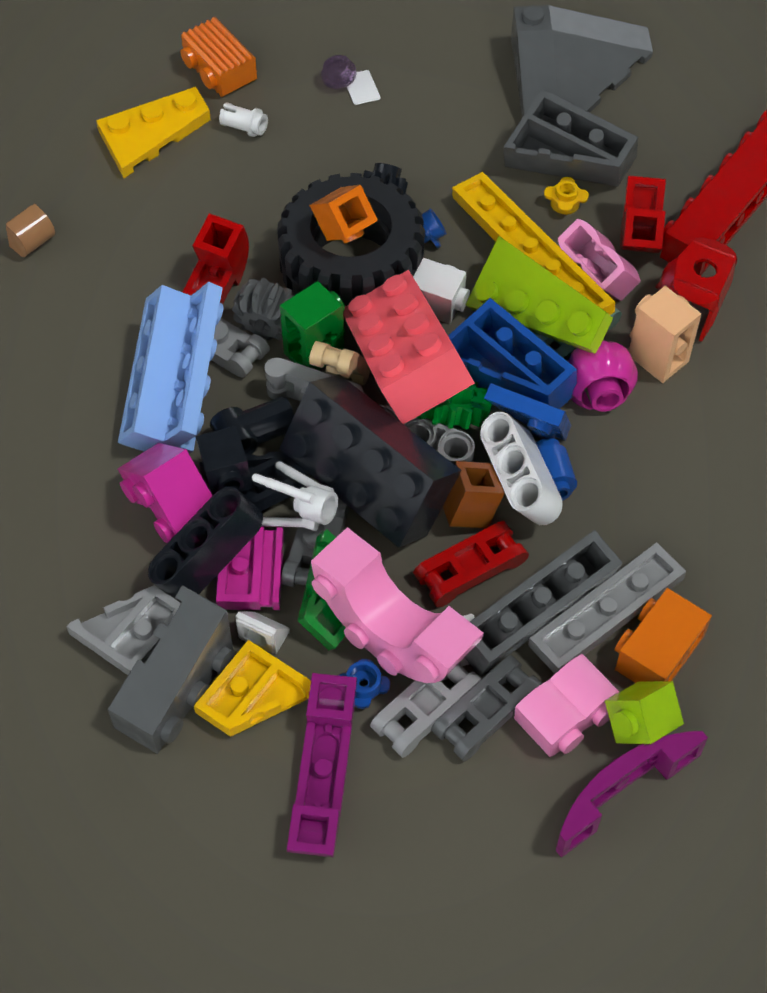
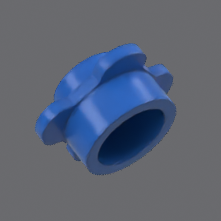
M430 208L422 214L424 220L423 228L425 229L424 243L431 240L437 248H440L441 244L438 239L447 233L438 216Z
M370 659L359 660L352 664L346 673L339 675L357 678L355 707L360 709L368 708L373 698L379 694H386L390 689L389 678L381 676L379 668ZM363 680L368 682V685L365 687L359 684Z

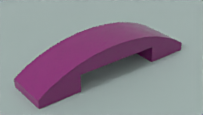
M312 673L306 712L307 724L296 800L292 808L287 852L334 857L351 743L357 687L356 677Z
M688 731L663 736L652 744H641L626 752L601 770L579 794L564 821L556 847V852L562 858L595 834L602 817L598 808L655 767L668 780L701 756L708 739L703 731Z

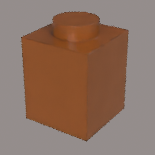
M455 461L454 465L462 471L443 505L450 527L488 528L505 494L492 463Z

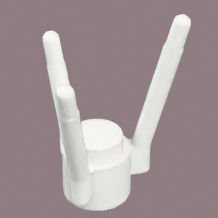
M280 461L276 463V468L307 488L302 487L298 489L272 478L253 474L252 480L254 482L295 497L294 510L299 512V515L302 517H263L262 526L304 527L317 531L319 524L327 525L333 520L338 507V496L333 488L319 484Z

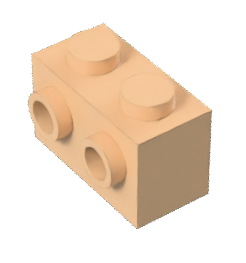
M667 286L661 288L653 296L650 294L646 295L636 306V319L630 333L631 343L629 347L632 359L661 383H664L689 362L701 318V313L692 307L684 297L677 295Z

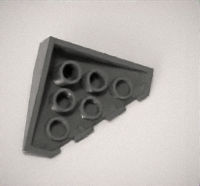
M550 5L516 6L513 9L511 42L522 118L541 88L591 112L600 104L601 97L599 95L608 87L616 90L631 76V70L629 69L638 60L645 64L652 57L653 49L648 27Z

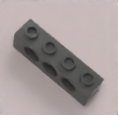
M593 530L472 619L470 622L484 632L481 641L464 658L481 677L528 642L531 636L614 575L622 565V561L597 531Z

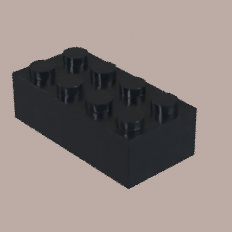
M340 374L309 382L279 448L322 485L333 488L340 500L399 548L428 535L462 471Z

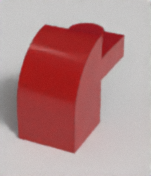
M639 176L627 177L624 212L621 221V250L660 253L662 250L666 211H663L666 179Z
M209 213L192 245L198 262L182 292L192 295L207 282L223 287L220 303L223 304L232 285L239 286L249 254V239L244 225Z

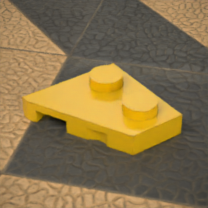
M248 640L195 703L194 710L197 715L231 737L309 698L311 680Z

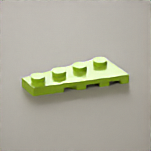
M498 236L465 304L471 310L476 311L491 298L531 332L594 354L599 349L613 320V317L500 236Z

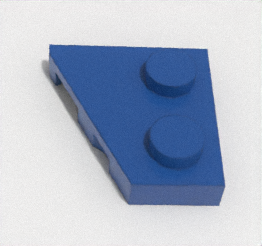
M490 383L484 397L486 401L527 425L528 428L532 429V435L540 439H555L557 437L566 441L571 424L565 411Z

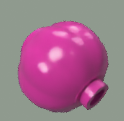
M603 340L595 354L576 348L567 360L577 369V384L572 392L573 397L571 400L588 410L595 409L606 412L617 408L627 400L638 380L637 367L630 352L623 345L616 342ZM586 387H587V390H588V394H589V397H590V401H589L588 396H587V394H586V392H585V388H586Z

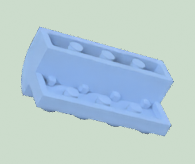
M207 282L194 294L188 295L161 285L146 298L118 438L119 444L145 452L157 443L187 449L188 453L194 452L196 436L201 431L204 422V414L201 413L202 401L209 390L211 382L210 376L207 375L209 362L212 360L217 348V340L214 339L215 328L223 314V304L220 303L223 287Z

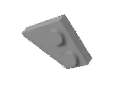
M153 585L135 593L128 600H119L103 607L105 613L81 623L79 618L71 621L67 625L69 635L129 675L137 660L145 663L160 640L153 635L160 622L166 626L169 625L181 603Z

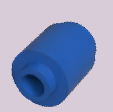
M546 438L539 440L536 444L563 501L577 487V480L567 450L564 446L560 445L557 439Z

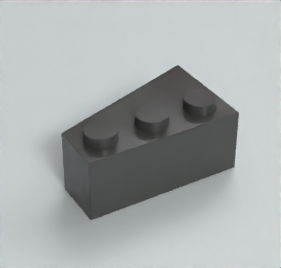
M183 585L175 596L176 599L181 601V605L169 625L166 626L160 622L153 633L160 640L145 663L140 660L136 661L108 708L113 727L156 754L159 753L166 742L170 744L177 738L183 727L184 717L192 707L194 708L195 703L209 688V684L215 675L221 673L234 657L227 610Z

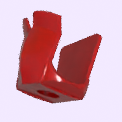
M695 238L679 255L667 264L662 271L660 282L655 286L658 291L667 286L687 301L709 310L698 340L700 342L704 340L714 324L731 286L737 264L736 253L730 247L707 238ZM701 262L709 263L715 268L716 274L712 277H701L695 272L694 266Z

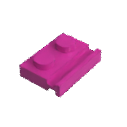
M261 527L257 534L218 574L216 604L225 610H261V607H273V610H280L284 542L283 527H277L276 530H264V527Z

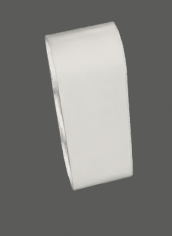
M495 412L489 415L481 426L480 436L510 505L513 509L538 525L553 523L562 511V498L532 434L507 413Z

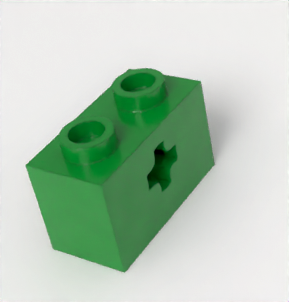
M319 281L280 305L284 354L292 362L318 371L322 368L309 364L310 353L315 341L327 343L332 347L343 350L345 336L344 304L334 291L329 292Z

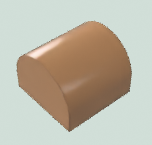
M36 204L29 206L6 223L9 247L22 257H26L55 235L52 222Z

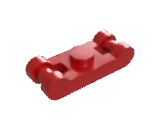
M500 521L424 560L416 566L413 574L420 584L427 585L430 590V599L439 608L449 604L457 595L506 569L519 567L528 559L529 553L521 543H516L513 540V531L505 521ZM490 547H498L501 551L494 554ZM449 569L453 577L444 581L440 574Z

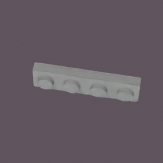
M656 542L531 636L528 646L555 674L575 657L581 654L585 656L640 614L650 598L658 600L666 588L671 590L683 581L686 570Z

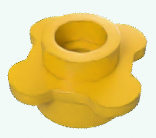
M563 177L558 184L548 186L544 190V197L551 200L552 209L564 215L576 212L579 209L580 203L587 202L589 197L588 192L580 189L571 177Z

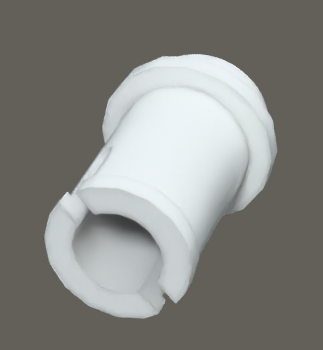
M231 103L223 105L224 109H221L219 121L222 126L246 131L251 137L261 136L266 131L268 117L266 114H263L261 109L249 110L232 105Z

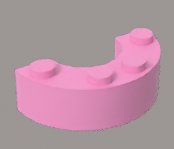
M348 527L311 560L315 578L312 581V586L316 593L327 602L339 621L346 627L344 629L346 638L359 649L365 647L377 658L380 666L393 676L400 673L408 678L424 683L439 682L464 659L483 637L484 632L450 606L442 613L436 614L412 602L388 576L382 564L381 553Z

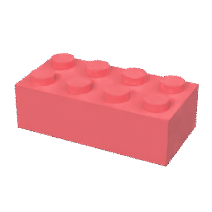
M409 270L388 278L383 285L366 295L355 297L349 305L345 306L343 316L381 392L403 425L475 384Z

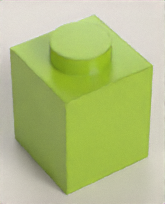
M639 681L605 700L616 743L652 744L684 724L673 681Z

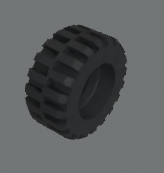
M350 173V177H340V174L330 175L328 180L323 182L318 179L308 185V190L301 189L292 197V202H289L284 207L281 213L282 219L278 222L280 272L283 274V282L286 288L292 290L293 296L319 281L329 292L334 291L341 298L345 307L355 297L366 295L383 285L388 278L394 275H400L409 270L412 276H414L424 258V220L421 212L416 208V203L409 195H402V189L391 182L386 185L383 183L382 178L373 175L370 178H364L361 173ZM361 184L378 220L363 229L364 234L361 238L369 239L381 247L369 254L355 257L339 256L330 253L322 247L333 240H326L309 205L340 187Z

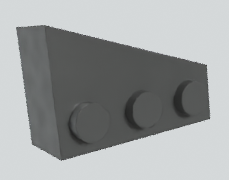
M541 88L504 146L505 167L619 186L637 157L638 137Z

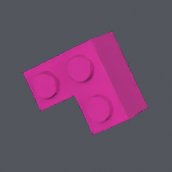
M157 443L118 468L123 478V481L120 482L122 491L132 503L137 502V504L143 505L146 508H151L157 518L153 522L154 527L165 543H168L212 497L187 449Z

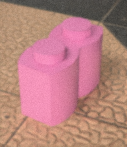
M576 219L558 237L560 248L576 264L581 266L582 270L613 299L622 301L640 283V277L635 267L616 252L613 244L607 237L587 222Z
M581 654L563 666L550 680L542 683L524 697L515 707L514 719L549 757L554 756L560 751L567 754L583 740L584 735L582 732L593 724L601 727L610 720L605 700L619 693V691Z

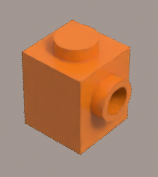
M361 184L340 187L309 205L327 241L342 240L344 244L361 237L364 234L363 229L378 221Z

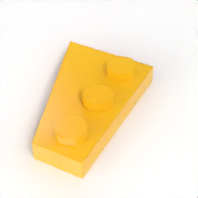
M195 86L98 119L96 123L98 131L123 178H126L134 172L133 167L144 159L150 162L160 155V148L171 141L179 142L206 124L211 118L210 110Z

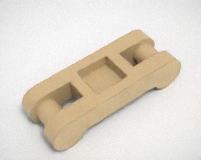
M315 341L310 353V365L320 368L326 365L327 374L333 376L340 374L346 379L352 378L354 383L366 384L370 368L365 358L355 351L342 350L332 347L327 343Z

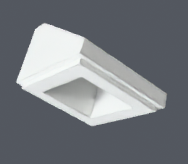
M242 611L238 612L235 616L239 639L245 642L250 640L271 654H277L290 631L289 627L256 612Z

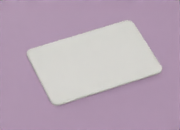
M369 70L343 76L354 105L381 99Z

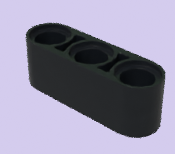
M234 487L220 489L153 558L148 568L150 581L174 599H176L175 596L182 585L200 594L257 534L263 523L262 512L238 489Z

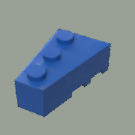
M491 298L448 335L473 381L478 382L477 388L488 389L490 383L558 409L563 407L573 397L572 392L577 384V369Z

